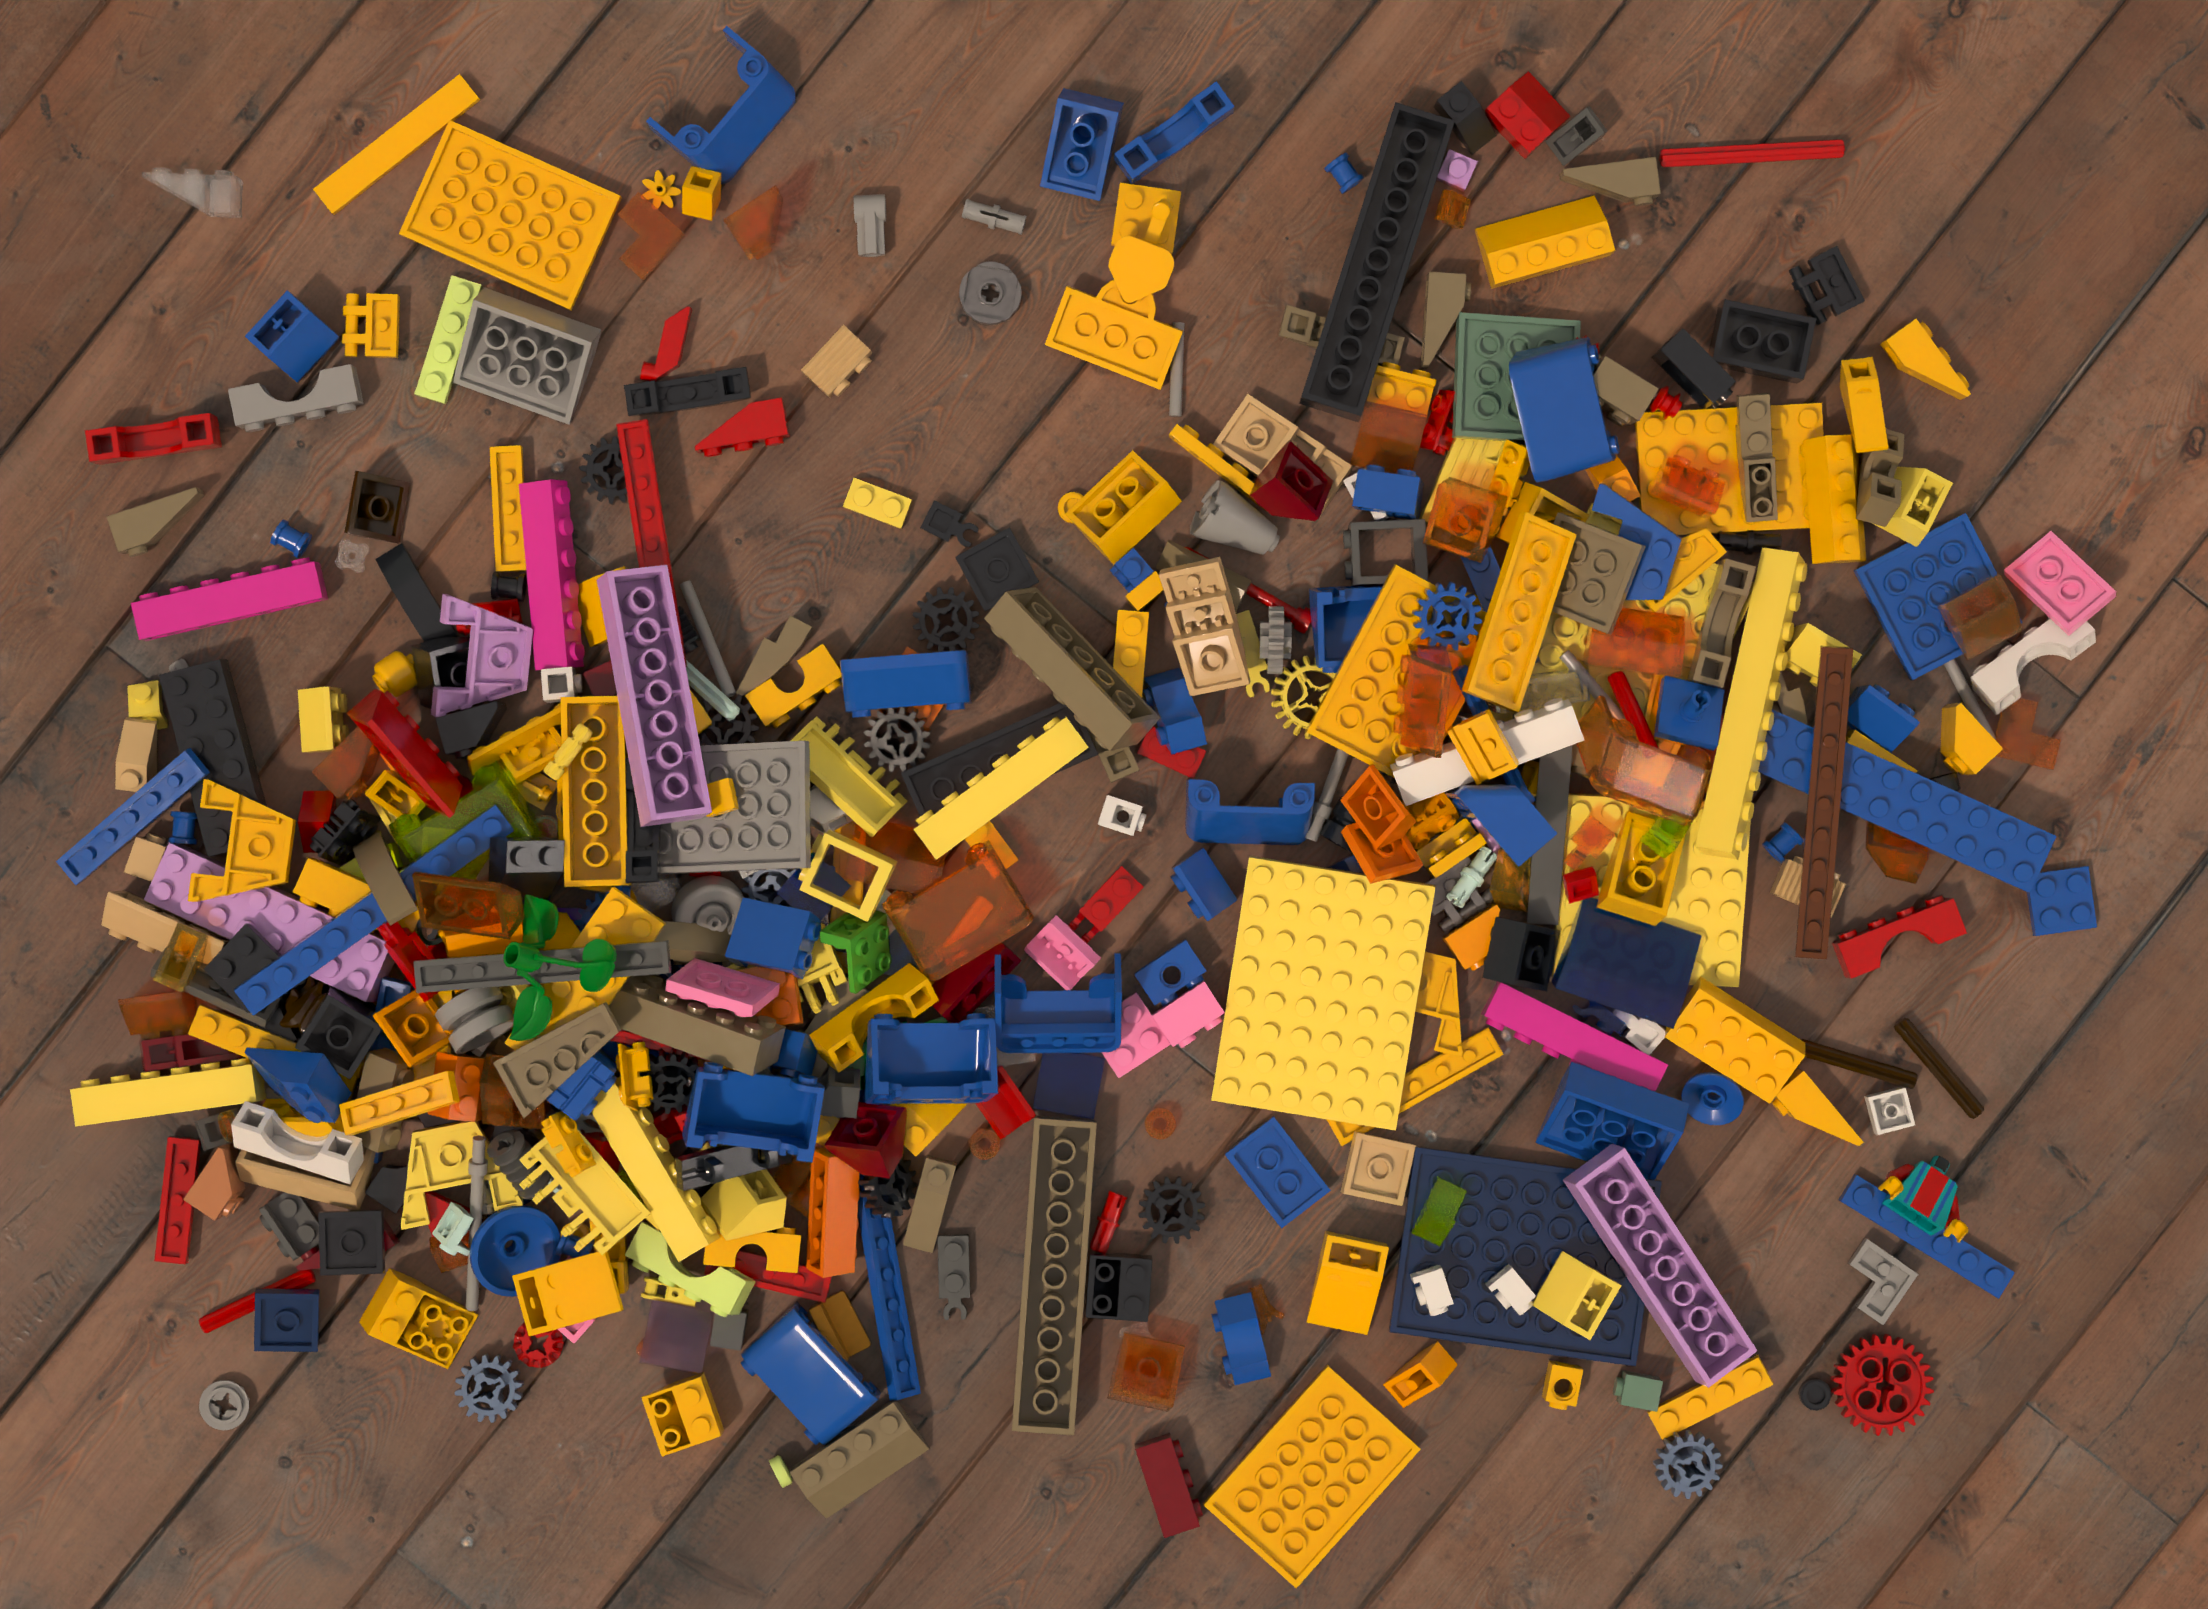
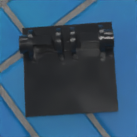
M349 798L347 802L343 800L333 813L344 824L333 815L329 817L340 828L339 831L325 822L323 826L334 836L321 827L311 838L313 842L309 846L318 853L317 856L319 858L342 866L354 858L353 846L371 837L376 832L377 824L381 817L358 808L360 805L352 798Z

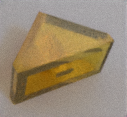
M1502 848L1499 849L1489 889L1495 904L1499 908L1527 912L1531 857L1518 867Z
M178 922L153 981L183 993L203 963L209 934Z

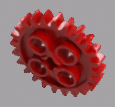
M1872 1334L1871 1343H1868L1861 1337V1347L1857 1348L1850 1343L1849 1348L1852 1354L1849 1356L1841 1353L1840 1356L1845 1363L1843 1365L1834 1364V1367L1840 1371V1375L1831 1376V1380L1839 1383V1386L1831 1389V1392L1835 1395H1841L1834 1403L1838 1407L1846 1406L1841 1415L1844 1418L1853 1415L1850 1424L1855 1427L1862 1422L1861 1430L1865 1433L1869 1431L1871 1426L1876 1436L1880 1435L1882 1428L1885 1429L1889 1436H1892L1894 1426L1903 1433L1905 1432L1904 1422L1907 1421L1915 1426L1916 1423L1912 1416L1917 1414L1924 1417L1925 1414L1920 1409V1406H1930L1931 1404L1924 1398L1925 1394L1934 1393L1933 1389L1926 1386V1383L1934 1380L1931 1375L1924 1374L1930 1368V1365L1928 1363H1919L1924 1355L1921 1352L1912 1354L1915 1346L1911 1343L1903 1347V1339L1901 1337H1897L1893 1343L1889 1334L1884 1335L1882 1342H1880L1876 1334ZM1887 1357L1888 1361L1883 1371L1882 1361L1883 1358ZM1868 1360H1874V1371L1869 1375H1864L1862 1372L1863 1364ZM1898 1364H1905L1906 1372L1903 1377L1894 1378V1367ZM1884 1379L1888 1382V1386H1884L1880 1390L1876 1385L1877 1383H1882ZM1864 1391H1870L1872 1398L1869 1404L1859 1405V1395ZM1900 1394L1902 1396L1901 1406L1897 1409H1891L1889 1406L1890 1399L1894 1395ZM1881 1398L1882 1410L1880 1412H1877V1407L1879 1406Z

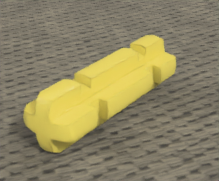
M580 723L572 731L573 736L566 739L553 756L555 758L553 762L550 761L544 768L545 774L553 780H558L564 773V767H568L583 748L581 746L583 742L587 743L593 732L585 725Z

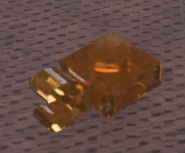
M1589 814L1570 840L1576 843L1577 846L1563 862L1576 871L1588 854L1597 859L1615 836V833Z

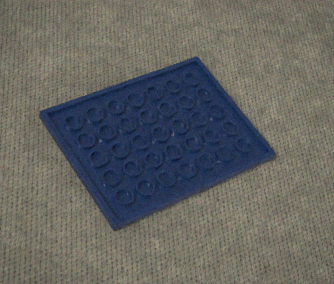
M1415 1147L1389 1332L1636 1366L1645 1304L1564 1183L1563 1179L1577 1169ZM1646 1179L1657 1198L1660 1199L1662 1181ZM1561 1251H1564L1615 1280L1621 1287L1591 1340L1534 1306L1522 1315H1519L1512 1306L1506 1310L1495 1297V1294L1499 1292L1498 1289L1491 1292L1485 1283L1509 1264L1531 1291L1537 1295ZM1440 1265L1454 1304L1447 1306L1448 1311L1430 1316L1426 1304L1420 1306L1415 1288L1420 1285L1419 1282L1415 1284L1412 1282L1410 1274Z

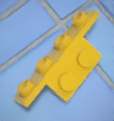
M561 703L555 706L549 713L530 719L523 727L504 733L497 741L487 746L476 748L467 757L469 770L472 775H476L490 766L501 762L514 783L518 784L544 770L550 761L553 762L555 759L553 756L561 747V736L557 732V730L561 729Z

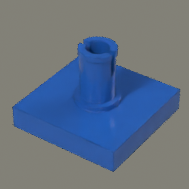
M1664 676L1660 684L1654 737L1714 751L1718 747L1724 689Z

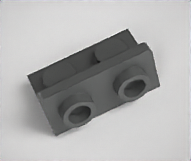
M284 1192L259 1208L262 1214L259 1218L263 1226L269 1232L273 1230L279 1239L277 1245L285 1257L288 1258L290 1256L294 1261L313 1247L319 1245V1219L304 1197Z

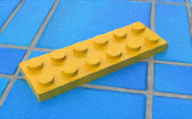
M1528 512L1519 513L1461 691L1511 712H1519L1577 534Z
M612 887L571 948L585 947L586 944L595 939L606 940L612 945L653 942L666 923L622 891ZM630 976L610 978L607 985L598 992L584 990L580 980L546 983L544 985V995L550 997L553 1004L551 1018L547 1027L532 1039L515 1041L508 1037L505 1044L513 1050H517L605 1002L609 1006Z

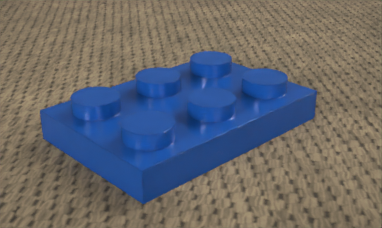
M1274 1116L1224 1153L1281 1229L1331 1191Z

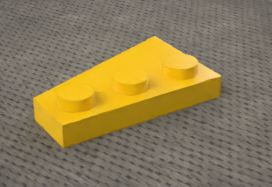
M1707 528L1683 537L1664 599L1643 601L1655 613L1727 551Z

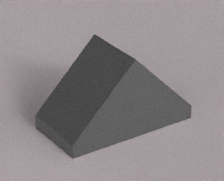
M1588 106L1545 142L1561 164L1565 166L1602 139L1607 129L1591 107Z

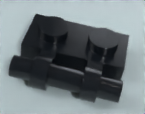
M1838 246L1808 260L1807 262L1812 273L1806 276L1800 265L1789 270L1794 281L1791 284L1795 292L1799 291L1806 305L1804 310L1807 316L1811 315V317L1817 318L1816 326L1827 321L1822 309L1830 306L1834 316H1837L1865 301ZM1815 281L1818 282L1825 296L1818 301L1810 287V284Z

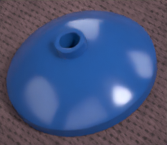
M510 1206L495 1212L481 1224L471 1243L470 1264L475 1277L486 1289L495 1294L509 1297L517 1296L512 1278L513 1275L559 1262L560 1256L555 1255L561 1239L559 1230L547 1214L531 1206ZM513 1240L512 1245L505 1248L506 1242Z

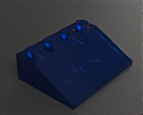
M1593 897L1581 900L1552 978L1555 988L1674 1029L1686 996L1701 935L1663 921L1654 926L1597 908L1598 899Z

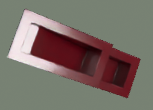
M189 1034L139 1040L143 1071L145 1072L242 1058L241 1055Z

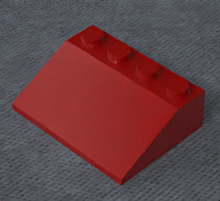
M378 689L372 690L346 714L425 805L450 819L455 814L463 787L457 779L460 773L449 761L445 764L437 756L440 752L438 747L429 738L423 740L416 732L420 729L419 725L410 715L403 716L397 710L400 704L389 691L383 693Z

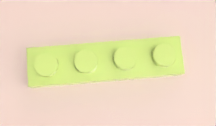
M451 275L414 393L415 395L442 404L447 403L473 299L482 291L483 286L481 284Z

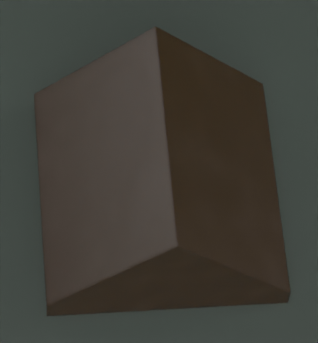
M355 471L344 533L399 544L410 482Z

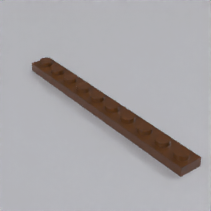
M1820 646L1795 957L1827 959L1853 660L1852 647Z

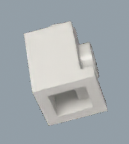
M1107 795L1097 825L1133 836L1135 830L1141 832L1147 814L1141 813L1143 806ZM1121 810L1129 814V819L1124 823L1119 822L1117 819V813Z
M1509 1264L1485 1283L1491 1292L1498 1289L1499 1292L1495 1294V1297L1506 1310L1512 1306L1519 1315H1522L1534 1304L1531 1300L1536 1295Z
M1440 1265L1410 1274L1412 1282L1414 1284L1419 1282L1420 1285L1415 1288L1420 1306L1426 1304L1430 1316L1442 1314L1448 1311L1447 1306L1454 1304Z

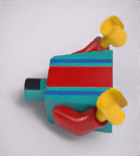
M1934 1156L1930 1164L1920 1161L1915 1165L1905 1164L1888 1172L1885 1181L1878 1187L1880 1191L1885 1189L1889 1192L1882 1204L1930 1236L1946 1227L1943 1235L1948 1238L1953 1234L1957 1238V1242H1961L1968 1233V1227L1964 1222L1960 1221L1958 1197L1956 1196L1958 1186L1956 1182L1945 1176L1950 1167L1948 1160L1941 1156Z

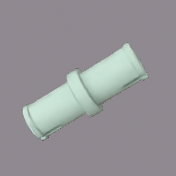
M1482 846L1479 849L1480 851L1470 865L1462 869L1460 879L1450 893L1447 894L1446 897L1449 901L1454 899V905L1460 908L1464 907L1465 902L1475 888L1481 887L1484 882L1483 877L1498 859L1495 853L1490 855L1492 851L1487 847Z

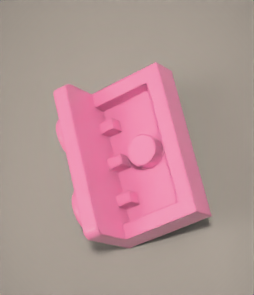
M1057 915L1024 948V951L1065 990H1071L1101 959Z

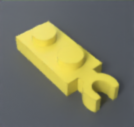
M1247 610L1236 614L1251 681L1249 685H1246V693L1251 698L1254 697L1252 691L1254 683H1261L1265 693L1270 691L1268 681L1260 675L1261 671L1267 670V664L1265 659H1260L1259 657L1260 642L1250 611Z

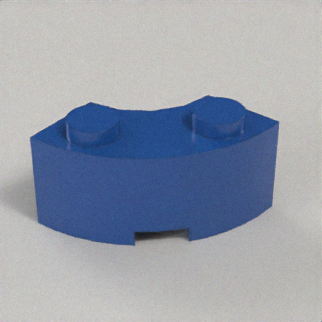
M1179 668L1145 677L1146 689H1143L1142 697L1160 717L1156 722L1158 726L1156 728V735L1161 746L1166 745L1171 754L1206 745L1207 741L1202 718L1192 696L1189 694L1183 672Z
M1251 1292L1216 1300L1217 1313L1211 1315L1215 1332L1222 1331L1227 1356H1222L1226 1375H1233L1235 1385L1271 1377Z

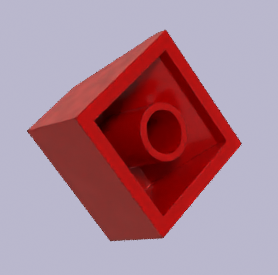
M1529 71L1509 86L1485 110L1489 122L1524 159L1529 157L1571 117Z

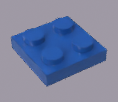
M2089 866L2040 872L2031 893L2027 892L2033 936L2097 928Z

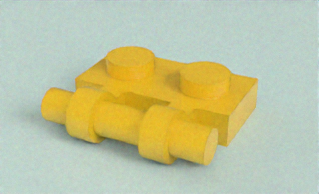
M367 293L366 306H359V294H346V306H343V316H346L345 334H342V344H345L346 357H357V345H365L366 357L398 358L400 296L398 294ZM358 317H366L365 334H358Z

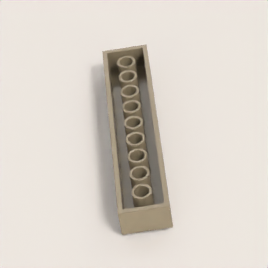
M1038 1115L1034 1117L1012 1431L1074 1435L1097 1126V1120Z

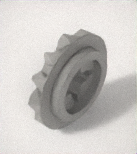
M219 1380L209 1385L203 1391L199 1401L200 1414L203 1420L212 1428L230 1430L243 1423L247 1417L250 1398L247 1396L244 1387L239 1386L234 1381ZM229 1393V1403L236 1408L226 1410L221 1417L222 1406L214 1401H222Z

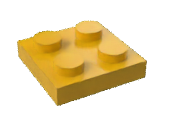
M1120 183L1111 246H1115L1117 241L1125 236H1134L1144 240L1153 217L1152 207L1159 200L1165 198L1171 202V209L1157 246L1165 248L1173 254L1181 191Z

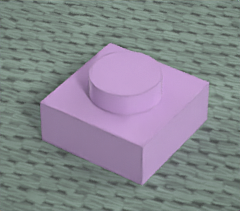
M1449 149L1436 180L1464 192L1478 161Z

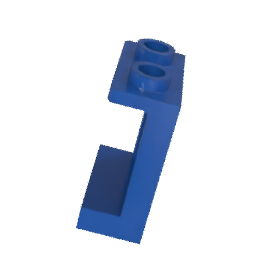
M743 898L725 957L736 966L747 968L748 964L788 972L796 978L803 979L805 972L809 970L812 963L811 953L814 943L820 937L821 920L811 911Z

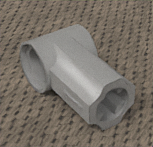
M885 194L854 195L855 223H857L859 257L885 256Z

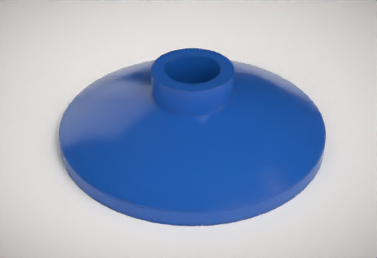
M1705 1072L1697 1074L1685 1083L1682 1090V1102L1689 1104L1688 1114L1695 1120L1707 1125L1728 1124L1734 1121L1743 1110L1744 1096L1742 1090L1732 1079L1719 1073Z

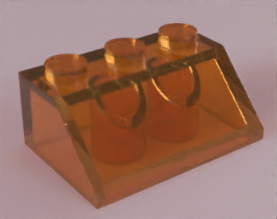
M1622 608L1612 634H1606L1588 626L1582 665L1679 678L1681 677L1685 649L1684 616Z
M1408 644L1407 655H1401L1400 673L1405 675L1404 683L1398 684L1397 703H1401L1400 714L1394 715L1393 732L1398 733L1401 745L1435 758H1441L1452 673L1451 662L1446 647Z
M887 822L872 838L855 823L851 840L898 861L886 886L887 888L937 898L944 868L945 854L936 860L914 831V827ZM848 853L843 876L846 879L871 884L879 867Z
M414 872L412 875L422 928L509 940L525 918L521 892L503 883Z

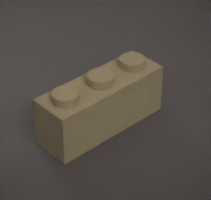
M389 1048L368 1051L357 1099L412 1082L414 1080V1067L409 1068L400 1054ZM403 1120L353 1136L362 1138V1146L376 1153L395 1149L401 1138L400 1130Z

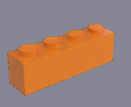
M826 1147L814 1150L813 1162L811 1163L806 1269L822 1278L855 1272V1260L857 1258L856 1234L859 1226L857 1214L858 1200L860 1199L859 1172L829 1152Z

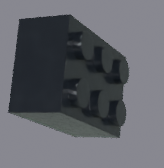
M1724 299L1718 304L1708 354L1724 369L1797 384L1804 380L1817 318Z

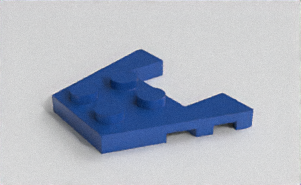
M1600 483L1592 511L1621 519L1622 524L1618 535L1646 546L1625 600L1664 599L1682 538L1637 508L1629 500L1613 491L1609 486Z

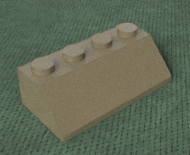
M889 1400L833 1438L828 1444L821 1446L793 1465L789 1473L805 1497L827 1519L930 1448L897 1400Z

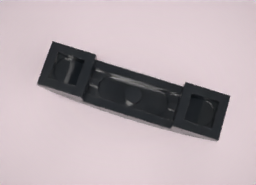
M747 367L659 382L648 381L624 385L628 416L670 413L750 399L751 392Z
M403 543L375 559L393 593L424 642L437 638L460 637L453 625L440 622L441 607L420 575L418 567Z
M626 758V883L658 882L661 824L641 827L629 758Z

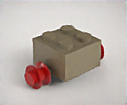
M1597 342L1594 345H1596L1599 354V343ZM1599 355V363L1594 364L1593 375L1601 410L1608 413L1606 418L1618 426L1623 427L1624 424L1629 426L1640 421L1649 404L1651 413L1657 410L1663 412V420H1666L1668 416L1674 418L1683 404L1679 400L1681 393L1673 397L1669 394V386L1659 389L1607 356L1602 357Z

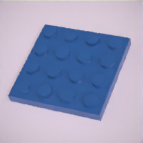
M1966 513L1929 531L1917 547L1907 542L1853 570L1910 680L1928 673L2023 623Z

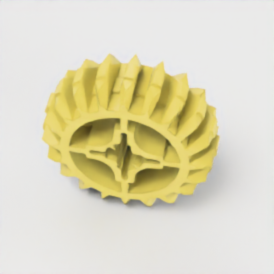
M1303 656L1302 662L1304 666L1300 667L1294 659L1291 661L1294 671L1291 673L1288 668L1283 667V674L1287 678L1285 680L1278 677L1275 678L1274 682L1281 685L1282 688L1281 690H1271V695L1280 696V701L1272 702L1271 706L1282 707L1283 711L1278 712L1275 717L1280 719L1286 715L1288 720L1282 725L1284 729H1287L1293 723L1296 725L1293 735L1297 736L1301 728L1305 729V739H1310L1311 734L1306 732L1310 723L1300 720L1293 713L1302 708H1310L1315 713L1326 692L1317 699L1318 707L1312 706V702L1310 704L1306 702L1299 706V703L1308 696L1307 687L1313 689V692L1316 690L1320 692L1324 689L1328 690L1331 682L1321 687L1315 686L1307 678L1305 672H1319L1331 680L1334 679L1336 673H1323L1322 668L1316 666L1315 658L1314 665H1310L1309 657ZM1297 677L1302 694L1297 701L1288 705V689L1291 682Z

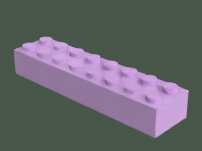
M660 565L607 571L597 579L640 825L644 827L701 819L712 813L668 566Z
M168 843L144 898L145 901L230 940L246 923H250L281 955L335 918L328 914V910L319 906L317 908L308 906L300 902L299 897L275 886L200 902H189L188 894L191 873L224 876L226 864L177 843ZM374 932L366 935L310 976L365 1002H377L381 978L389 976L395 961L387 952L388 950L384 946L386 941L382 935Z
M1615 1144L1609 1145L1563 1179L1569 1191L1695 1382L1709 1388L1757 1352L1754 1344L1624 1147Z

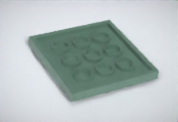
M1459 312L1456 319L1452 438L1506 441L1508 439L1513 442H1525L1510 380L1509 362L1514 354L1519 351L1575 340L1576 337L1580 339L1581 321Z

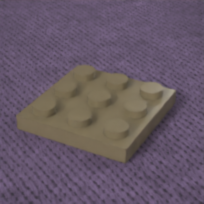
M1558 512L1554 524L1577 535L1552 612L1606 634H1612L1646 546Z

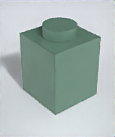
M1622 1370L1621 1377H1616L1613 1395L1617 1396L1616 1401L1620 1405L1657 1412L1663 1381L1657 1376Z

